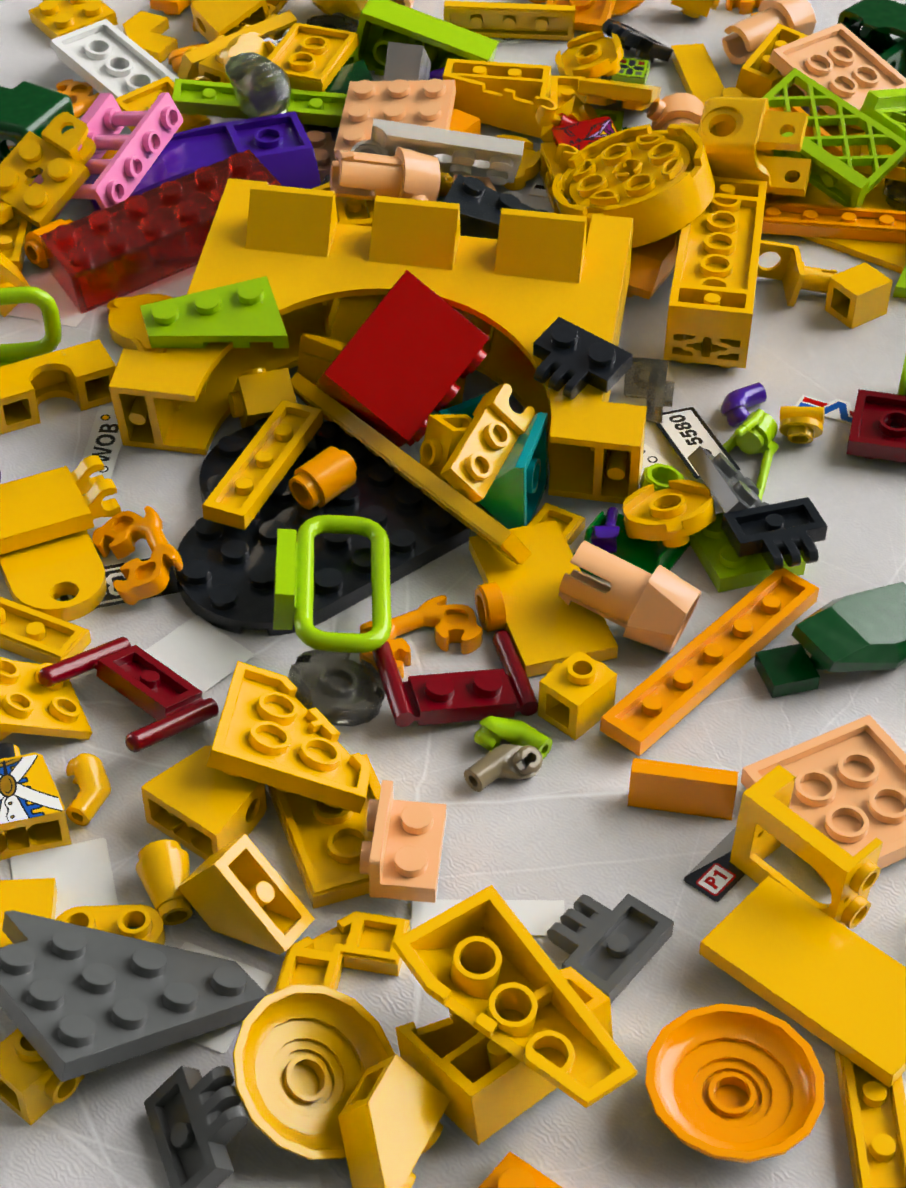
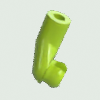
M488 716L479 722L481 727L475 732L473 737L474 742L489 751L500 746L502 739L513 745H531L540 751L542 760L548 755L553 744L552 739L524 721Z

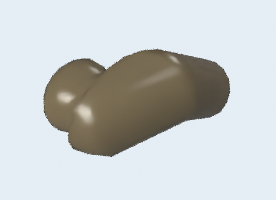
M502 744L465 770L464 777L467 784L477 792L482 791L498 778L526 780L538 773L543 763L542 755L537 748L531 745Z

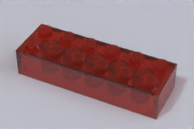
M248 149L244 152L235 153L229 158L210 166L201 167L195 172L176 180L167 181L159 187L142 194L130 196L125 201L108 208L94 211L90 215L74 222L60 225L54 230L40 235V239L51 274L82 314L109 303L115 298L123 297L197 265L228 178L268 182V185H282Z

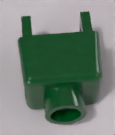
M861 0L841 11L838 17V24L842 23L906 78V3L901 4L893 0Z
M23 81L13 89L0 86V164L15 148L13 146L9 150L7 140L17 145L28 131L43 139L41 132L57 115L62 112H68L74 116L71 98L66 94ZM66 126V127H64V128L62 129V131H61V134H63V133L66 132L67 130L72 129V128H74V127H73V126Z

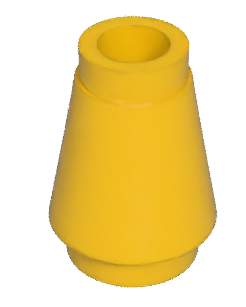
M171 839L158 840L147 844L138 853L139 861L136 864V872L154 908L162 917L164 925L181 924L191 918L193 914L191 904L177 888L190 876L189 854L181 849L179 842Z

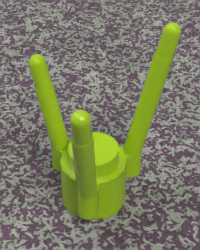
M757 409L747 416L730 439L723 444V447L728 453L735 446H738L746 454L763 453L756 487L759 490L758 497L762 501L772 458L779 448L778 444L773 440L777 434L778 427L772 416L765 413L762 409Z

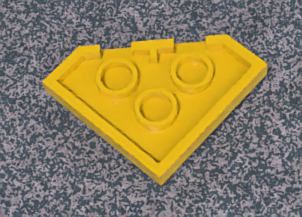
M237 661L206 766L223 771L230 776L243 777L272 786L282 792L295 793L324 802L334 808H343L360 814L366 800L372 766L360 753L350 755L338 742L340 732L316 707L307 710L295 697L298 688L286 676Z

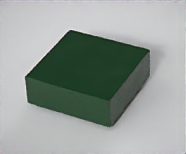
M800 643L756 652L754 665L772 698L818 689L820 675Z

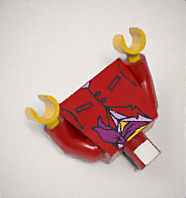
M540 97L534 109L536 113L535 119L540 126L548 127L551 124L553 125L551 131L557 146L554 161L559 164L563 172L569 168L567 160L578 151L605 136L617 132L610 117L604 116L577 121L564 113L556 115L557 103L547 97Z

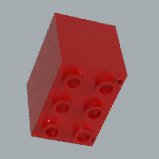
M406 270L314 385L397 447H401L404 444H408L411 447L415 441L419 442L425 435L428 416L434 410L438 413L458 393L461 387L455 383L459 377L464 379L469 373L472 374L488 353L482 348L490 338Z

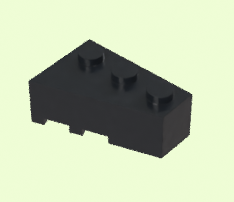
M460 174L456 177L443 201L460 204L461 236L498 239L502 208L548 212L529 207L511 194H501L488 188L477 178L465 177Z

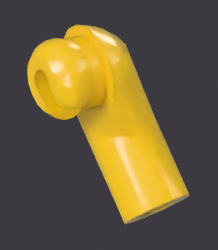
M82 753L76 758H72L66 767L67 776L74 775L75 778L72 782L80 788L79 793L66 809V815L75 824L86 826L110 795L111 785L102 761L95 755Z

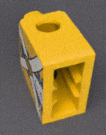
M0 743V860L70 845L71 838L64 805L43 756L38 753L20 755V750L16 745Z

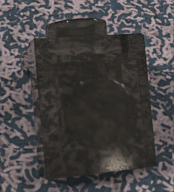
M632 357V367L625 373L624 396L647 399L646 421L662 423L664 406L672 407L675 382L667 381L669 360Z

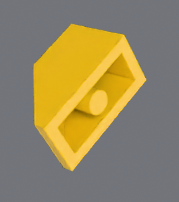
M246 834L208 857L177 887L212 931L278 955L284 953L315 920Z

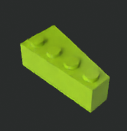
M369 0L361 11L356 31L359 34V45L357 46L358 61L364 60L368 70L375 71V75L383 76L388 42L424 46L431 61L430 71L445 67L448 58L493 62L499 41L390 0Z

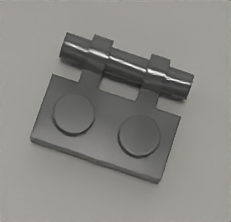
M699 446L687 457L725 513L769 505V503L760 500L758 497L759 490L753 481L748 477H744L723 454L719 453L714 457L703 447Z

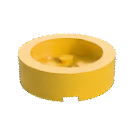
M647 124L624 129L605 136L587 145L567 160L569 168L564 174H556L552 184L553 195L560 214L587 216L586 243L592 214L634 218L632 248L653 243L681 230L694 221L708 207L715 193V182L702 138L693 129L678 124H669L667 130L652 131L651 125Z

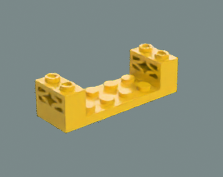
M713 176L715 193L710 204L694 221L681 229L668 306L663 360L677 361L683 364L717 365L722 368H746L767 181Z

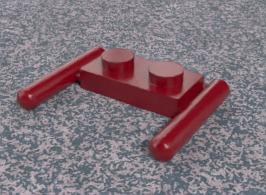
M498 631L492 639L502 664V669L409 676L408 682L402 681L391 646L387 641L380 648L373 650L372 654L395 724L399 727H407L414 721H417L418 726L477 721L488 716L510 718L514 717L515 712H521L524 716L535 714L538 711V701L509 632Z
M125 637L117 638L44 667L38 673L40 684L44 687H51L96 669V676L155 718L157 721L137 729L126 736V746L132 752L144 750L216 717L219 713L218 705L214 699H203V692L137 645L131 646L129 640Z

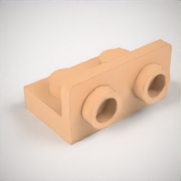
M382 780L379 799H370L368 804L367 831L374 832L372 841L362 842L360 854V874L369 875L370 897L436 902L446 823V804L393 800V781Z

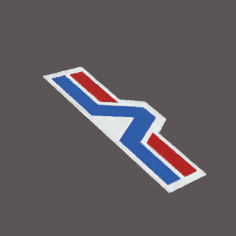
M802 395L795 405L824 407L825 417L852 424L854 410H852L850 402L840 399L825 402Z

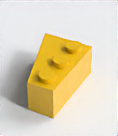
M778 23L741 67L735 87L740 89L743 94L754 98H762L784 78L779 70L768 61L773 49L808 35ZM795 84L787 89L788 96H804L803 91Z
M447 59L443 80H455L456 96L454 109L481 118L482 124L540 138L543 126L538 125L536 122L534 109L540 97L550 99L551 66Z
M571 966L559 970L613 1039L610 998ZM449 1010V1018L420 1028H416L414 1022L396 1027L400 1057L451 1100L444 1114L477 1145H480L557 1088L451 1010Z

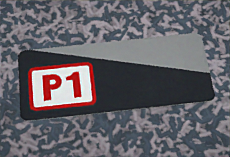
M736 827L684 878V882L714 902H719L746 875L730 862Z

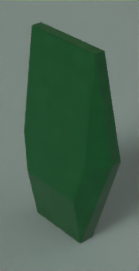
M899 582L834 599L798 623L791 635L811 654L810 659L816 669H826L828 672L895 670L906 662V584Z

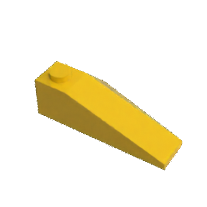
M493 885L486 887L393 940L392 947L427 994L583 1107H589L636 1076V1068Z

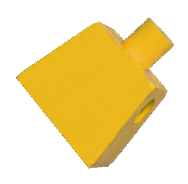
M190 0L195 26L209 43L220 35L228 36L247 24L252 26L269 16L266 0Z
M212 745L203 746L141 787L146 822L204 860L244 834L248 836L265 815L267 809L265 784L243 777L230 776L223 771L206 766Z

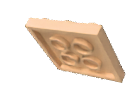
M842 23L773 49L768 60L779 70L782 76L785 77L796 68L858 110L861 109L868 91L906 88V78ZM796 85L807 96V91ZM819 106L828 115H836V111L830 106Z
M398 79L394 81H350L334 153L337 150L351 151L356 143L363 140H371L373 118L449 130L456 96L455 80Z
M870 715L743 767L740 782L746 789L778 765L794 775L796 779L789 808L850 855L855 856L877 837L883 842L877 863L880 869L906 858V753ZM815 870V871L818 873V875L823 879V881L826 883V881L824 880V878L822 877V875H821L817 870Z

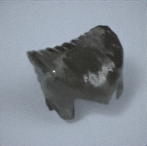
M255 52L240 53L228 60L225 65V73L230 80L239 108L250 118L287 112L290 106L291 84L287 73L280 66Z

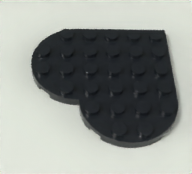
M268 418L260 419L254 425L221 438L218 444L208 453L203 461L199 475L202 503L205 502ZM323 422L322 426L246 530L206 520L204 517L196 521L195 525L183 537L177 550L183 562V569L181 571H177L175 568L177 585L182 599L190 610L217 628L238 634L241 633V628L254 630L268 629L269 636L290 634L295 632L294 623L293 630L273 629L277 528L297 529L298 532L299 527L306 520L318 515H345L369 518L379 523L387 532L390 547L391 584L468 542L470 529L423 494L420 489L414 487L396 473L381 457L373 455L364 444L356 438H351L339 425L334 422ZM330 446L347 451L353 457L357 466L356 483L323 507L316 505L310 510L302 507L295 500L289 489V480L294 477L295 470ZM324 533L314 538V626L372 595L371 542L368 538L361 535Z

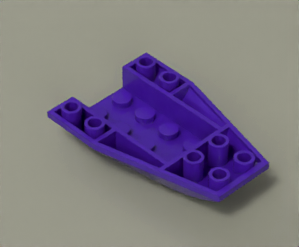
M294 111L212 124L175 133L115 217H106L95 199H90L97 222L210 219L215 217L228 178L268 182V185L313 189L322 184L314 147ZM100 174L90 175L84 184H94Z

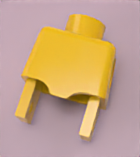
M712 97L704 105L700 124H679L693 129L702 138L713 176L767 181V194L805 197L812 169V159L774 156V150L801 152L808 122L807 113L769 110L768 98ZM786 132L794 133L792 136L789 137L782 136V134ZM791 177L798 178V180L795 182L787 181V179Z

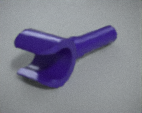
M608 508L604 526H592L591 544L609 553H617L616 537H618L620 527L616 526L617 508Z

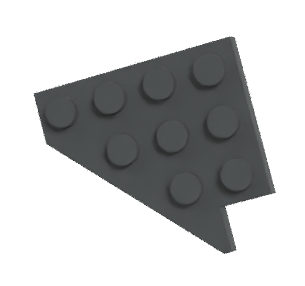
M10 910L4 913L2 931L13 944L0 948V1007L61 1082L242 1021L264 996H267L266 992L236 961Z

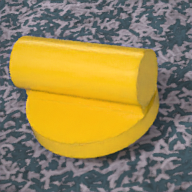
M781 406L780 433L787 436V439L793 443L807 444L812 442L813 438H817L823 433L825 408Z

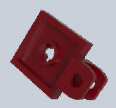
M859 389L846 454L861 456L867 459L877 458L906 463V396Z

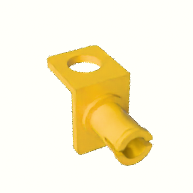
M761 240L759 257L766 252H775L780 256V260L775 266L770 268H764L758 264L757 276L782 280L787 306L794 307L800 289L827 294L829 279L837 274V270L805 266L804 262H802L799 246Z

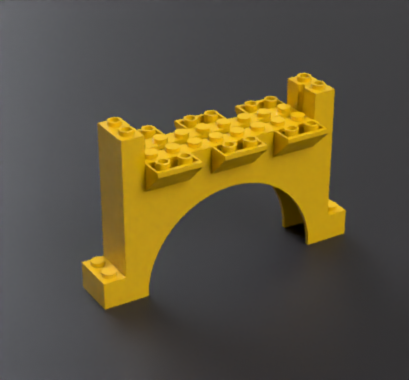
M228 178L187 295L267 276L288 335L289 348H274L273 342H251L250 348H233L232 342H210L205 348H167L166 353L123 348L109 384L123 446L206 455L214 436L231 413L229 393L233 392L238 376L253 368L261 367L270 371L288 368L289 370L298 366L300 337L303 333L348 343L393 285L408 270L490 338L482 348L488 354L476 370L487 375L500 385L509 384L512 387L511 394L524 408L532 406L535 414L538 412L548 413V459L550 470L548 495L623 504L631 493L639 489L647 406L609 402L611 389L608 393H605L590 384H587L574 399H570L563 395L565 385L559 391H555L548 387L550 378L543 384L534 380V372L544 360L533 355V343L558 317H561L616 346L619 345L630 280L634 218L592 214L586 243L587 216L502 208L498 239L461 236L460 204L376 195L372 227L341 224L337 221L335 191L268 185V182Z

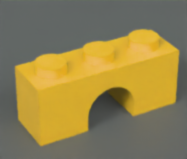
M97 339L1 366L0 435L41 423L38 405L50 398H69L76 402L81 411L112 402L109 384L116 365L101 341Z

